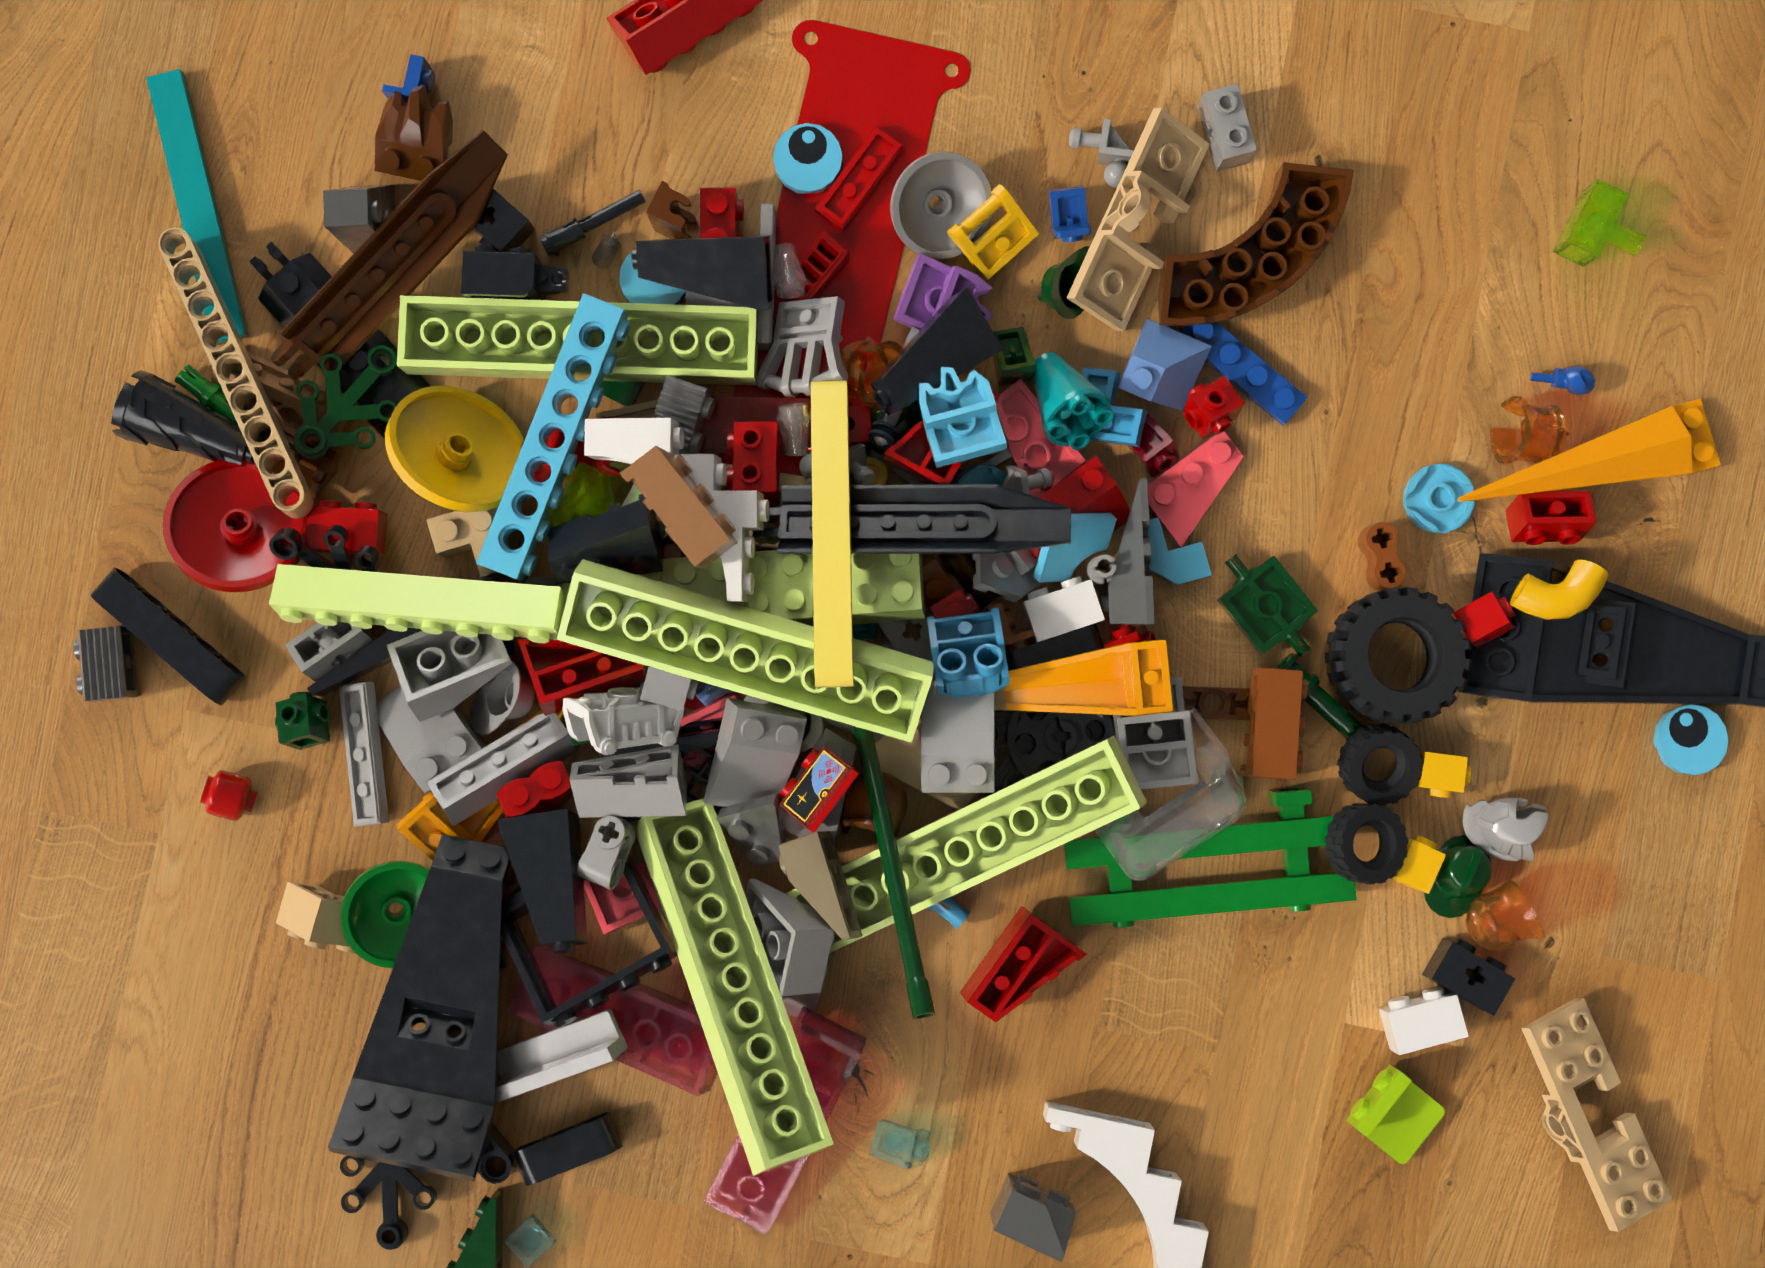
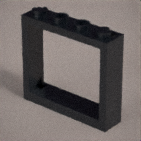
M630 854L626 860L623 873L661 948L558 1007L516 921L529 913L522 891L520 890L503 900L501 935L542 1023L552 1026L557 1025L558 1028L566 1026L578 1018L576 1013L587 1007L590 1010L600 1007L609 1001L608 995L618 989L626 991L635 987L641 982L639 977L650 971L653 973L663 971L672 965L671 959L678 956L673 940Z

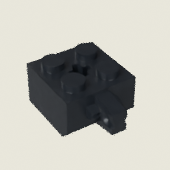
M478 246L474 248V251H463L461 294L465 298L546 300V295L568 292V270L542 264L536 254L531 253L530 249L516 247L510 248V252H496L494 248Z

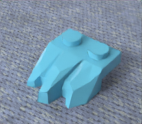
M941 367V385L939 388L934 389L929 383H919V404L936 468L1007 449V442L996 411V402L990 383L977 371H971L967 380L960 382L954 368Z

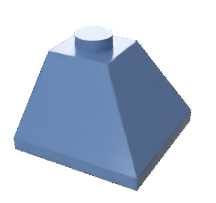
M1147 318L1119 380L1118 388L1148 401L1183 411L1189 398L1188 393L1193 389L1212 345L1167 326L1159 325V323Z

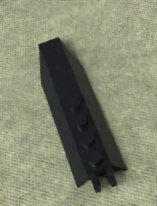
M271 241L266 248L269 254L284 266L281 270L273 275L268 266L256 256L249 262L267 280L258 299L278 322L285 327L332 276L311 253L290 261ZM379 328L343 366V370L340 373L341 392L343 394L369 366L367 357L372 348L378 345L388 346L395 352L397 357L398 349ZM380 356L376 361L377 366L381 368L387 367L390 363V359L387 356ZM397 366L393 373L386 376L381 375L358 400V405L379 404L383 400H391L398 405L410 393L431 386L421 375L406 374ZM390 405L384 406L381 409V415L387 418L391 417L394 408ZM369 419L368 422L385 439L388 423L380 419Z
M998 484L850 485L851 554H998L1071 543V508ZM781 485L782 505L781 507H769V520L764 522H780L779 528L754 530L752 533L754 541L760 544H776L779 542L777 554H813L812 485Z

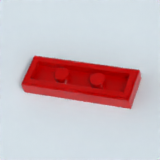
M876 125L815 207V212L844 231L904 150V144Z

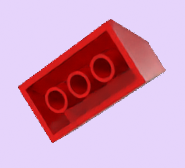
M634 0L606 19L635 64L645 75L665 68L668 61L677 55L692 51L697 43L707 36L720 33L724 30L726 24L735 18L750 14L755 6L763 0Z

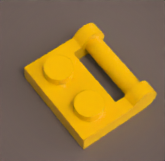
M1000 184L991 191L992 196L959 225L954 224L947 230L951 240L959 246L985 280H989L1039 235L1010 193ZM1002 206L1006 214L972 243L968 235Z

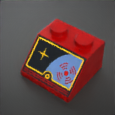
M825 746L820 752L813 748L801 764L806 771L797 781L792 777L779 793V795L785 798L780 806L812 833L816 832L859 774L856 769Z

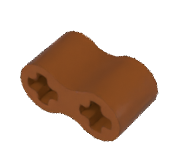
M1379 522L1365 528L1358 537V546L1368 560L1366 580L1377 591L1398 587L1406 578L1405 565L1396 553L1398 533L1391 524L1386 522ZM1382 536L1384 543H1373L1372 537ZM1390 570L1392 577L1381 578L1380 571Z

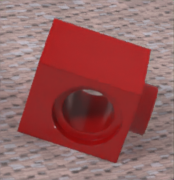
M1493 592L1453 612L1457 620L1462 619L1466 627L1463 632L1467 639L1470 638L1471 644L1476 648L1515 628L1511 617L1516 614L1506 597L1499 599Z

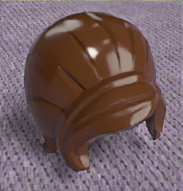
M863 772L858 774L846 790L841 816V830L846 835H848L851 827H860L875 832ZM882 772L896 838L899 826L907 810V793L900 781L891 774Z

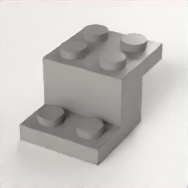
M1181 677L1170 678L1173 712L1142 716L1112 715L1115 738L1140 789L1198 784L1190 710L1185 711Z

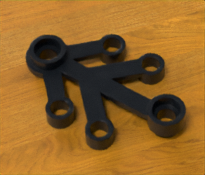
M333 525L324 535V542L330 548L335 564L303 544L300 533L293 528L279 529L269 542L271 552L279 559L289 560L296 556L311 567L353 570L345 546L349 539V533L343 526ZM332 534L339 536L341 540H336ZM366 545L361 547L354 558L356 565L362 571L378 572L376 564L380 558L379 552L372 546ZM363 555L369 556L372 561L366 560Z
M346 1155L340 1162V1170L345 1176L353 1177L363 1170L365 1159ZM348 1159H354L357 1162V1170L348 1168ZM379 1162L356 1188L349 1190L343 1195L341 1206L348 1213L359 1211L364 1206L366 1197L382 1181L383 1223L377 1229L376 1238L381 1247L393 1250L400 1247L408 1237V1226L398 1216L397 1181L413 1195L414 1205L421 1210L429 1209L436 1202L437 1192L432 1186L421 1182L408 1168ZM414 1169L418 1173H427L426 1171ZM420 1192H427L431 1197V1201L423 1203L419 1197ZM349 1195H354L358 1198V1206L355 1207L349 1204ZM386 1230H392L395 1233V1241L386 1239Z

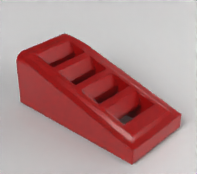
M823 230L777 285V288L792 301L814 299L849 260V252ZM823 247L835 256L833 261L820 252ZM813 258L826 268L823 273L811 263ZM803 269H806L817 279L814 284L801 274ZM794 279L808 290L805 296L791 284Z

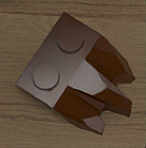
M425 85L414 87L410 92L408 102H405L401 93L394 91L385 103L376 131L374 171L422 181L429 173L447 159L448 147L452 144L453 118L449 101H440L436 107H432L429 104Z

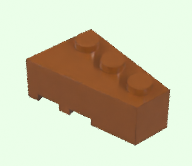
M1260 667L1252 670L1247 713L1250 714L1249 734H1244L1243 745L1248 746L1247 766L1240 765L1239 774L1241 776L1296 780L1297 773H1301L1303 753L1298 751L1299 737H1303L1305 732V716L1300 715L1301 701L1306 700L1308 683L1306 679H1303V671Z

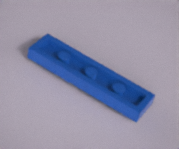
M1217 322L1205 325L1184 326L1180 331L1183 334L1212 345L1205 362L1221 376H1225L1232 385L1282 426L1288 422L1308 398Z

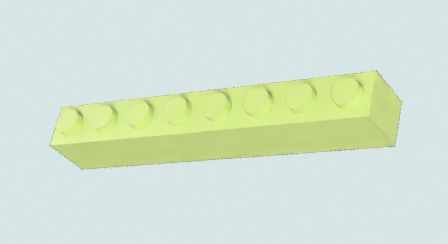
M278 564L269 605L282 620L292 623H300L302 619H308L327 626H335L337 622H344L363 629L372 628V625H381L399 632L407 631V628H417L425 633L435 635L442 634L443 631H453L464 637L473 638L477 637L478 634H489L500 640L526 637L532 642L548 643L549 640H557L567 597L562 588L557 586Z

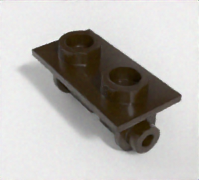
M939 554L946 571L961 584L965 595L967 593L972 595L980 611L1001 596V594L989 590L982 592L973 588V576L976 574V560H973V554Z

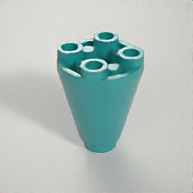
M1053 352L1042 354L1035 360L1036 373L1033 377L1044 434L1053 444L1061 446L1070 445L1074 450L1084 448L1090 442V438L1101 431L1104 425L1113 419L1114 412L1110 407V402L1099 389L1062 357Z

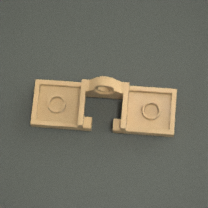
M1153 108L1067 296V299L1115 331H1125L1152 270L1162 269L1164 261L1158 258L1161 251L1149 243L1138 244L1128 237L1129 233L1140 225L1138 222L1147 214L1151 205V194L1160 199L1153 215L1164 223H1174L1178 213L1188 212L1190 206L1184 202V199L1210 145L1165 109Z
M1574 998L1522 1027L1523 1034L1548 1089L1547 1092L1541 1094L1546 1104L1542 1115L1543 1126L1549 1136L1566 1150L1570 1161L1581 1164L1609 1230L1620 1232L1672 1200L1635 1113H1624L1613 1119L1614 1127L1595 1138L1574 1090L1593 1079L1598 1090L1609 1091L1621 1084L1585 999Z

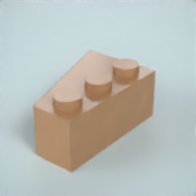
M654 446L620 474L626 482H634L645 497L642 502L649 510L653 509L666 526V532L694 567L704 569L738 543L732 535L736 529L724 513L718 516L710 504L714 502V498L702 483L696 486L689 476L693 470L681 454L674 456V454Z

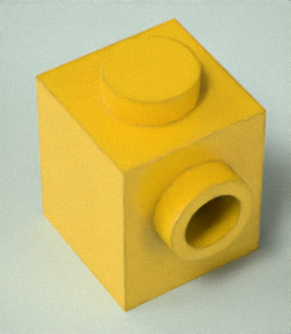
M1419 752L1423 758V764H1421V770L1423 771L1416 787L1430 789L1429 796L1451 798L1452 792L1464 793V788L1468 786L1471 778V767L1467 765L1468 757Z
M1417 835L1415 840L1408 839L1407 858H1404V865L1401 870L1396 872V876L1392 879L1417 891L1429 894L1446 854L1435 850L1438 845L1437 843Z

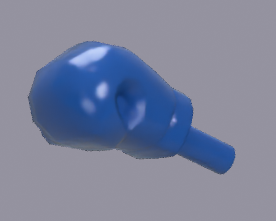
M1572 366L1563 369L1555 368L1553 374L1532 372L1530 375V381L1551 383V387L1566 389L1568 393L1575 395L1588 394L1595 387L1593 374L1589 369L1582 366Z

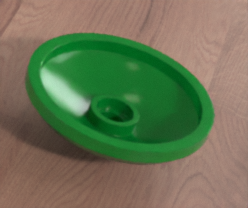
M389 861L369 868L355 879L344 896L340 916L344 937L348 945L359 957L376 966L393 968L430 869L409 861ZM393 903H400L402 909L397 913H392L389 911V906Z

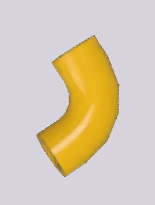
M1575 560L1567 577L1558 584L1544 582L1528 573L1516 587L1511 597L1510 605L1526 614L1545 620L1571 618L1588 609L1602 591L1609 574L1601 566L1586 560Z

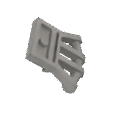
M835 296L780 302L773 343L756 378L757 386L765 390H777L782 392L785 397H796L799 393L811 396V381H848V373L842 364L839 343L843 340L840 332L845 301ZM824 346L829 370L819 375ZM802 348H807L803 376L801 379H798ZM785 356L782 377H779L776 372Z

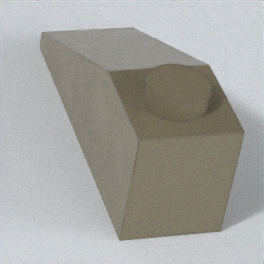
M818 831L778 845L781 853L779 855V863L782 871L788 876L791 884L843 941L863 936L831 831Z

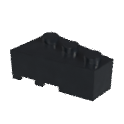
M642 494L639 495L638 501L625 506H621L619 502L610 505L608 512L592 518L590 514H586L549 528L548 563L556 584L571 583L573 572L582 559L635 575L663 571V535L655 511L653 509L649 510L642 502L645 499Z

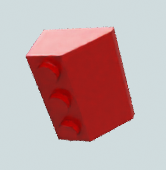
M1096 456L1038 497L1071 508V514L1111 513L1117 518L1113 532L1126 523L1130 511L1118 485ZM1041 548L1029 549L1038 561Z

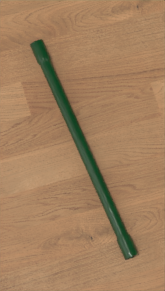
M853 726L907 979L906 988L913 1019L928 1018L935 1015L929 982L924 973L873 731Z

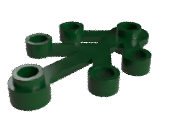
M378 345L370 350L367 357L369 366L343 395L341 394L340 373L343 370L342 360L333 353L326 354L321 358L320 367L325 373L328 412L319 422L315 401L320 395L318 386L310 380H304L298 384L296 393L301 399L303 426L295 432L293 442L295 449L301 456L308 459H318L324 456L330 447L357 445L361 449H369L375 444V434L368 427H359L355 432L331 431L340 421L380 419L388 423L390 417L382 416L381 409L386 405H390L395 409L397 405L393 401L383 400L379 404L354 405L381 375L386 376L395 371L397 357L390 347ZM380 356H387L390 359L387 367L381 368L377 366L376 361ZM329 359H335L338 361V367L334 371H328L325 368V363ZM308 385L314 387L315 392L312 397L306 398L302 396L301 391L303 387ZM361 432H368L371 435V440L367 444H361L358 442V435ZM311 435L319 438V444L314 448L306 445V440Z

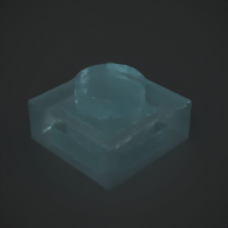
M531 1214L504 1239V1242L524 1266L528 1268L556 1242V1239L538 1218Z

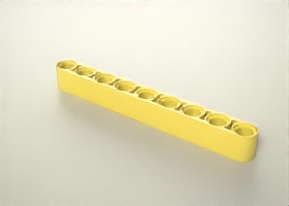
M847 380L811 381L815 687H854Z

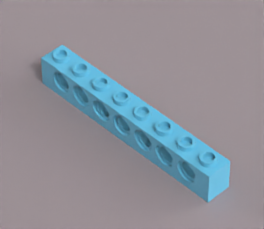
M583 293L476 564L520 581L524 580L525 575L531 576L538 559V556L534 555L539 541L543 543L548 536L549 528L551 527V522L547 521L552 508L557 509L561 503L564 489L560 487L565 475L570 476L575 468L577 455L574 452L578 442H584L585 419H588L592 407L597 408L604 393V388L600 386L605 374L610 375L617 361V355L613 354L618 341L623 342L628 334L630 321H627L628 315L623 308ZM596 331L605 333V340L600 346H588L587 341L590 334ZM583 364L590 365L592 369L590 377L584 381L575 380L574 373L577 367ZM576 398L578 400L577 410L570 415L562 414L561 405L564 400ZM563 431L565 435L564 443L559 448H550L548 438L551 433ZM542 464H549L551 467L550 478L545 482H537L535 479L536 469ZM530 497L536 498L538 502L537 511L531 516H525L521 509L523 502ZM515 531H522L525 537L524 544L521 548L512 550L508 544L509 536Z

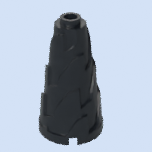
M140 370L131 375V377L139 380L135 386L125 382L112 413L111 424L120 427V429L112 430L116 436L146 446L149 443L173 451H183L215 462L221 460L243 467L248 462L254 463L239 426L233 424V420L199 404L198 401L175 389V385L149 372Z

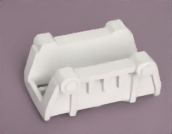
M620 687L609 689L607 693H586L584 697L578 699L563 698L562 710L568 732L572 738L579 742L590 740L591 745L594 746L597 752L603 755H610L620 748L655 743L664 747L673 746L677 740L684 708L682 711L640 700L642 689L638 687Z

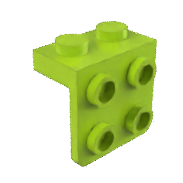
M1389 1064L1386 1069L1376 1076L1367 1094L1354 1104L1346 1121L1400 1164H1406L1442 1119L1445 1110L1438 1102L1416 1086L1410 1078Z

